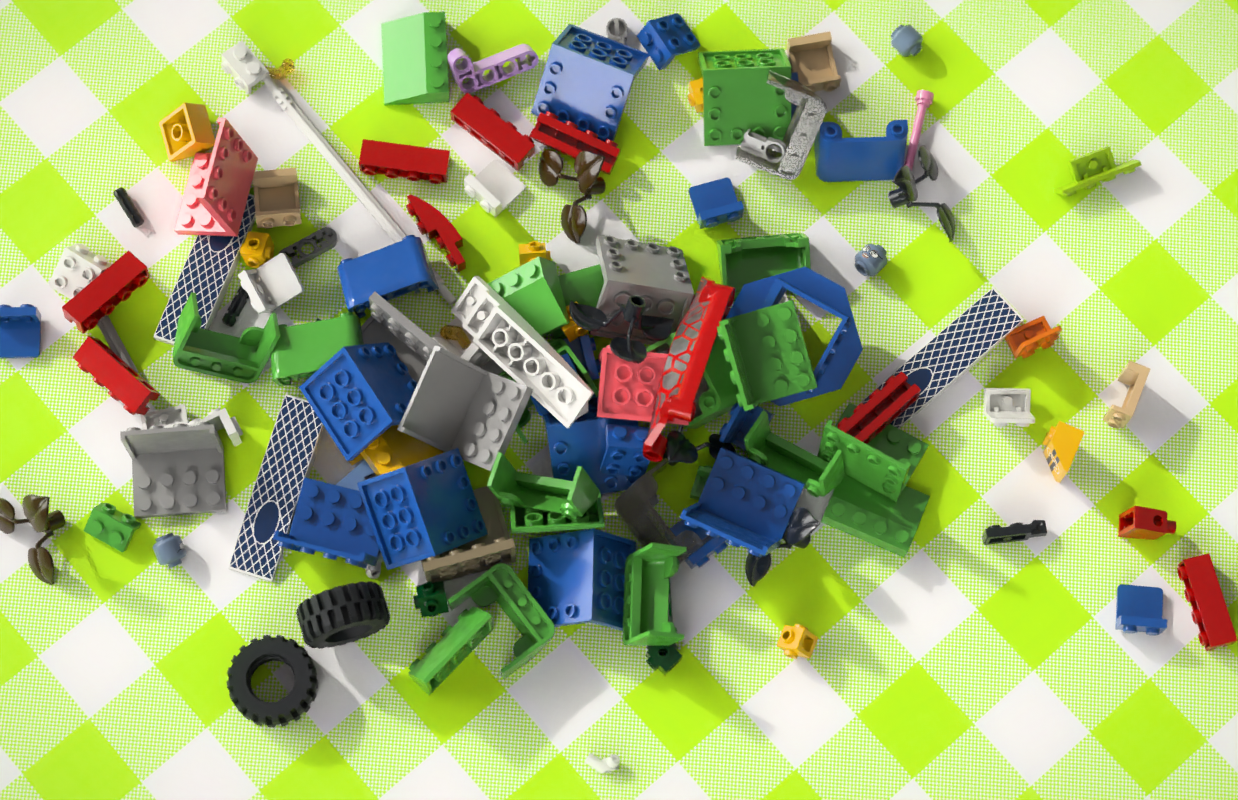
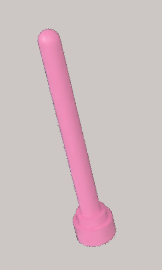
M918 90L915 98L918 109L904 164L911 171L926 108H929L934 98V94L927 90Z

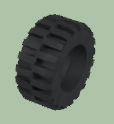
M371 581L349 583L330 590L327 589L304 600L303 603L299 604L296 611L304 642L309 647L318 649L344 645L349 642L358 641L361 638H366L371 634L379 632L380 629H384L390 620L381 586Z
M264 635L263 639L257 640V638L250 640L251 644L248 646L243 645L239 649L240 653L237 656H233L231 660L232 666L228 667V681L226 682L232 702L246 719L260 726L267 725L268 727L275 728L276 725H281L282 727L289 725L288 722L292 720L296 722L301 718L300 715L303 712L307 713L311 708L310 703L316 698L318 674L311 657L303 646H299L296 641L291 638L287 640L281 635L276 637ZM269 661H282L292 669L295 678L291 692L285 698L276 702L260 700L255 696L251 688L253 673L260 665Z

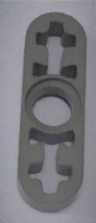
M329 227L322 228L282 249L279 254L285 253L288 257H292L291 264L295 269L334 248L337 244L336 232ZM326 234L328 237L332 236L329 243L323 238ZM315 239H317L321 248L318 249L317 244L314 241ZM311 244L314 250L310 254H304L301 251L302 246ZM294 250H298V254L301 257L300 259H298V256L296 255Z

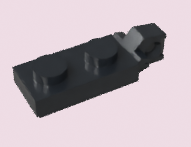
M1033 520L1031 524L1026 525L1018 522L1011 524L1009 527L993 525L985 529L982 540L984 545L1024 541L1032 537L1046 536L1047 528L1045 520Z

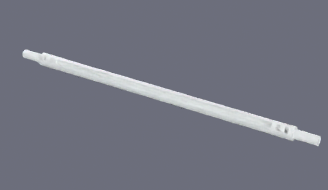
M270 76L264 78L262 81L273 93V98L395 243L402 241L406 236L286 91L283 88H279ZM432 267L439 287L437 289L450 306L453 305L457 299L444 285L445 281Z

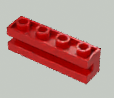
M467 92L450 111L451 120L519 171L524 165V160L527 157L530 159L535 153L534 141L528 135L520 134L516 126L511 122L507 121L506 123L502 120L496 110L492 108L489 110L483 105L484 103L476 95L471 96Z
M547 111L546 114L540 112L535 128L532 129L529 136L531 139L576 159L581 151H590L604 156L605 160L601 171L608 175L611 174L621 152L617 148V143L606 139L605 142L597 139L598 134L586 130L584 133L578 130V125L570 121H566V123L558 121L559 117Z
M363 139L359 168L361 172L371 176L383 174L388 178L406 177L410 181H419L421 179L428 180L432 184H441V182L447 183L451 156L449 150Z
M127 251L62 306L64 317L70 323L75 322L77 329L82 334L93 329L98 324V321L105 315L111 314L120 302L126 301L134 290L146 284L148 278H150L147 266L130 251Z
M88 336L73 356L78 362L77 366L82 371L92 374L94 376L93 381L101 387L105 386L109 390L108 394L113 399L122 401L125 404L123 406L124 409L132 415H135V413L145 415L150 409L147 406L150 400L156 401L161 395L98 338Z
M902 371L897 376L892 375L885 382V387L881 390L876 389L870 395V400L867 403L859 404L854 409V414L849 419L847 417L843 418L837 427L839 430L868 444L919 398L921 389L916 384L911 386L907 383L908 377Z
M1210 554L1182 560L1178 564L1177 572L1180 580H1183L1185 584V598L1187 602L1191 603L1193 609L1191 616L1200 631L1198 633L1200 644L1205 647L1206 651L1234 644L1238 640Z

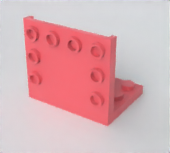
M226 118L217 119V123L220 126L213 152L195 153L174 229L178 235L238 237L258 157Z
M610 346L603 348L598 354L601 371L596 417L651 422L658 387L668 354L647 352V356L642 363H634L633 361H626L616 356ZM675 418L673 422L667 421L666 424L688 426L689 421Z

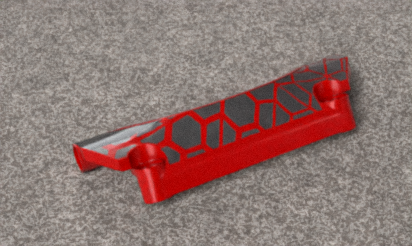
M701 277L691 306L676 331L662 372L652 419L643 444V456L649 461L661 462L668 439L662 436L661 432L667 421L673 422L676 418L692 422L697 406L695 398L718 333L717 327L720 326L719 321H722L726 307H731L733 304L735 287L717 284L711 278Z

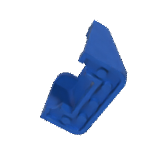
M891 121L886 127V137L842 138V130L837 123L819 122L814 140L816 174L818 178L824 182L893 180L898 170L904 166L908 121Z
M415 235L405 236L400 242L355 259H344L337 267L347 309L359 318L366 316L365 310L367 308L371 311L369 297L374 291L388 301L412 291L417 294L420 292L419 288H427L428 292L439 289L423 241L420 237H415Z

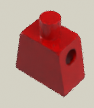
M1133 506L1119 515L1118 537L1156 540L1166 533L1174 534L1177 525L1176 521L1167 520L1166 511Z

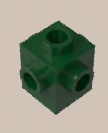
M443 581L427 582L416 586L417 595L413 596L415 609L421 610L422 617H433L449 612Z
M676 643L646 647L648 649L646 652V657L648 658L646 662L655 671L659 669L664 675L672 670L682 659V655L677 651L679 647Z

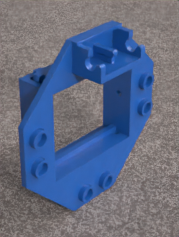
M806 266L744 284L726 317L727 319L779 304L788 289L842 319L814 370L818 388L771 400L772 403L778 406L841 389L863 350L845 288Z

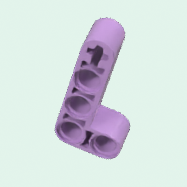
M528 44L517 45L475 63H472L468 55L459 48L450 51L447 57L454 81L464 93L475 92L528 71L538 64V56ZM464 58L462 63L456 65L458 59ZM510 61L507 67L502 68L505 62ZM490 69L487 75L482 76L485 70ZM470 77L467 83H462L465 78Z

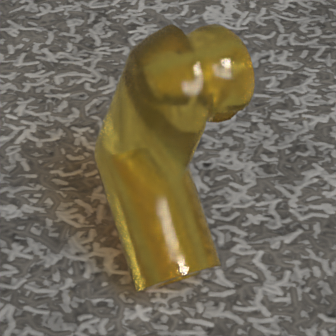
M291 59L283 60L279 68L265 66L269 71V76L277 80L285 79L295 70L294 62Z
M446 325L440 329L442 338L458 341L463 350L471 345L470 339L461 327Z

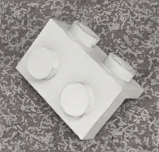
M242 40L221 54V67L227 75L230 74L234 78V83L238 89L244 90L247 94L252 92V86L269 76V71Z

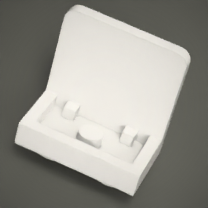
M496 159L492 160L475 177L469 174L464 178L465 192L471 198H475L480 203V206L487 213L490 212L495 218L525 190V185Z
M78 243L65 247L49 281V286L71 300L110 267L111 264L108 263L105 257L90 252L89 248L83 244Z
M285 253L278 254L257 269L244 270L238 274L241 286L247 291L252 307L258 314L272 312L304 291V287Z
M432 338L445 350L478 367L484 366L490 359L474 342L462 353L447 339Z
M985 388L984 415L994 426L1004 427L1007 426V423H1016V426L1028 427L1029 423H1035V417L1030 413L1031 390L1029 388Z
M226 408L214 409L208 413L207 417L201 420L199 418L194 419L187 424L188 426H196L199 422H209L210 425L214 424L217 431L225 428L234 447L242 443L239 436L243 435V432L235 416L229 417Z

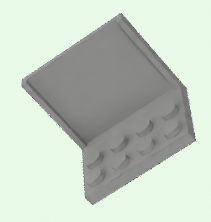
M598 235L595 243L604 284L596 308L604 312L608 320L620 309L621 304L626 305L629 297L636 295L646 301L642 315L674 319L670 334L676 332L684 315L689 310L694 296L682 249L674 246L664 247L655 243L647 244L632 239L623 240L613 236ZM622 312L607 327L601 326L599 331H589V334L612 339L615 337L626 339L630 323L625 321ZM634 324L631 340L650 345L658 342V340L646 337L642 330H638Z
M374 291L369 297L371 316L361 326L364 344L389 342L395 348L401 362L407 366L413 380L418 383L434 346L443 347Z
M435 345L397 430L444 452L458 448L462 460L492 471L498 452L505 454L533 389L488 372Z
M199 422L196 426L175 424L172 428L156 425L145 430L131 427L127 428L126 431H120L121 442L132 459L134 517L136 519L227 512L224 446L214 424L210 425L209 422Z

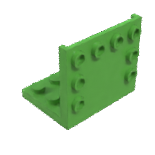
M784 48L698 52V62L703 75L704 146L741 145L744 140V134L749 129H751L750 133L754 132L767 139L772 137L784 143L791 142V65Z
M793 300L719 321L720 326L717 327L720 340L724 339L726 349H723L724 356L727 362H731L733 371H730V377L733 385L737 384L739 392L736 394L739 407H744V411L754 409L764 402L818 388Z
M849 402L835 427L832 426L833 421L830 419L825 425L817 457L830 463L837 450H841L843 453L845 475L897 502L929 445L891 424L868 444H865L839 430L837 427L843 418L847 417L849 419L854 414L853 411L857 406Z

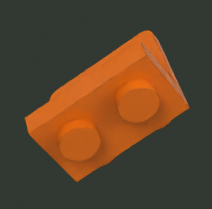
M1043 315L1015 328L1005 337V340L1014 358L1022 356L1024 359L1035 353L1034 350L1040 347L1044 350L1054 345V341L1059 338L1058 335L1062 328L1057 326L1051 329Z

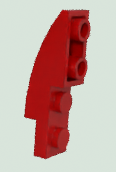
M408 195L406 208L411 217L415 216L418 223L416 225L422 235L426 234L429 240L435 237L439 248H444L448 255L445 257L451 268L455 266L458 272L466 269L465 260L458 248L463 246V240L455 227L432 205L414 195Z

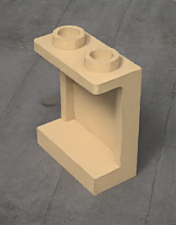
M830 31L788 39L786 49L792 73L798 72L797 95H811L821 90L829 92L840 86L841 76L837 73L831 48L832 37Z
M296 168L255 171L252 181L257 228L268 229L275 226L302 224Z
M1129 360L1121 371L1117 381L1130 387L1122 408L1112 405L1104 415L1103 421L1107 422L1110 427L1124 428L1133 417L1150 368Z

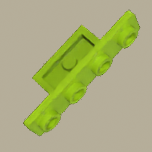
M1106 146L1069 160L1068 164L1074 182L1056 188L1055 192L1056 194L1064 195V197L1072 196L1077 193L1076 190L1090 189L1096 186V182L1102 180L1103 182L1111 181L1116 178L1117 174H1129L1136 171L1135 168L1142 165L1141 161L1132 159L1116 165L1111 148Z

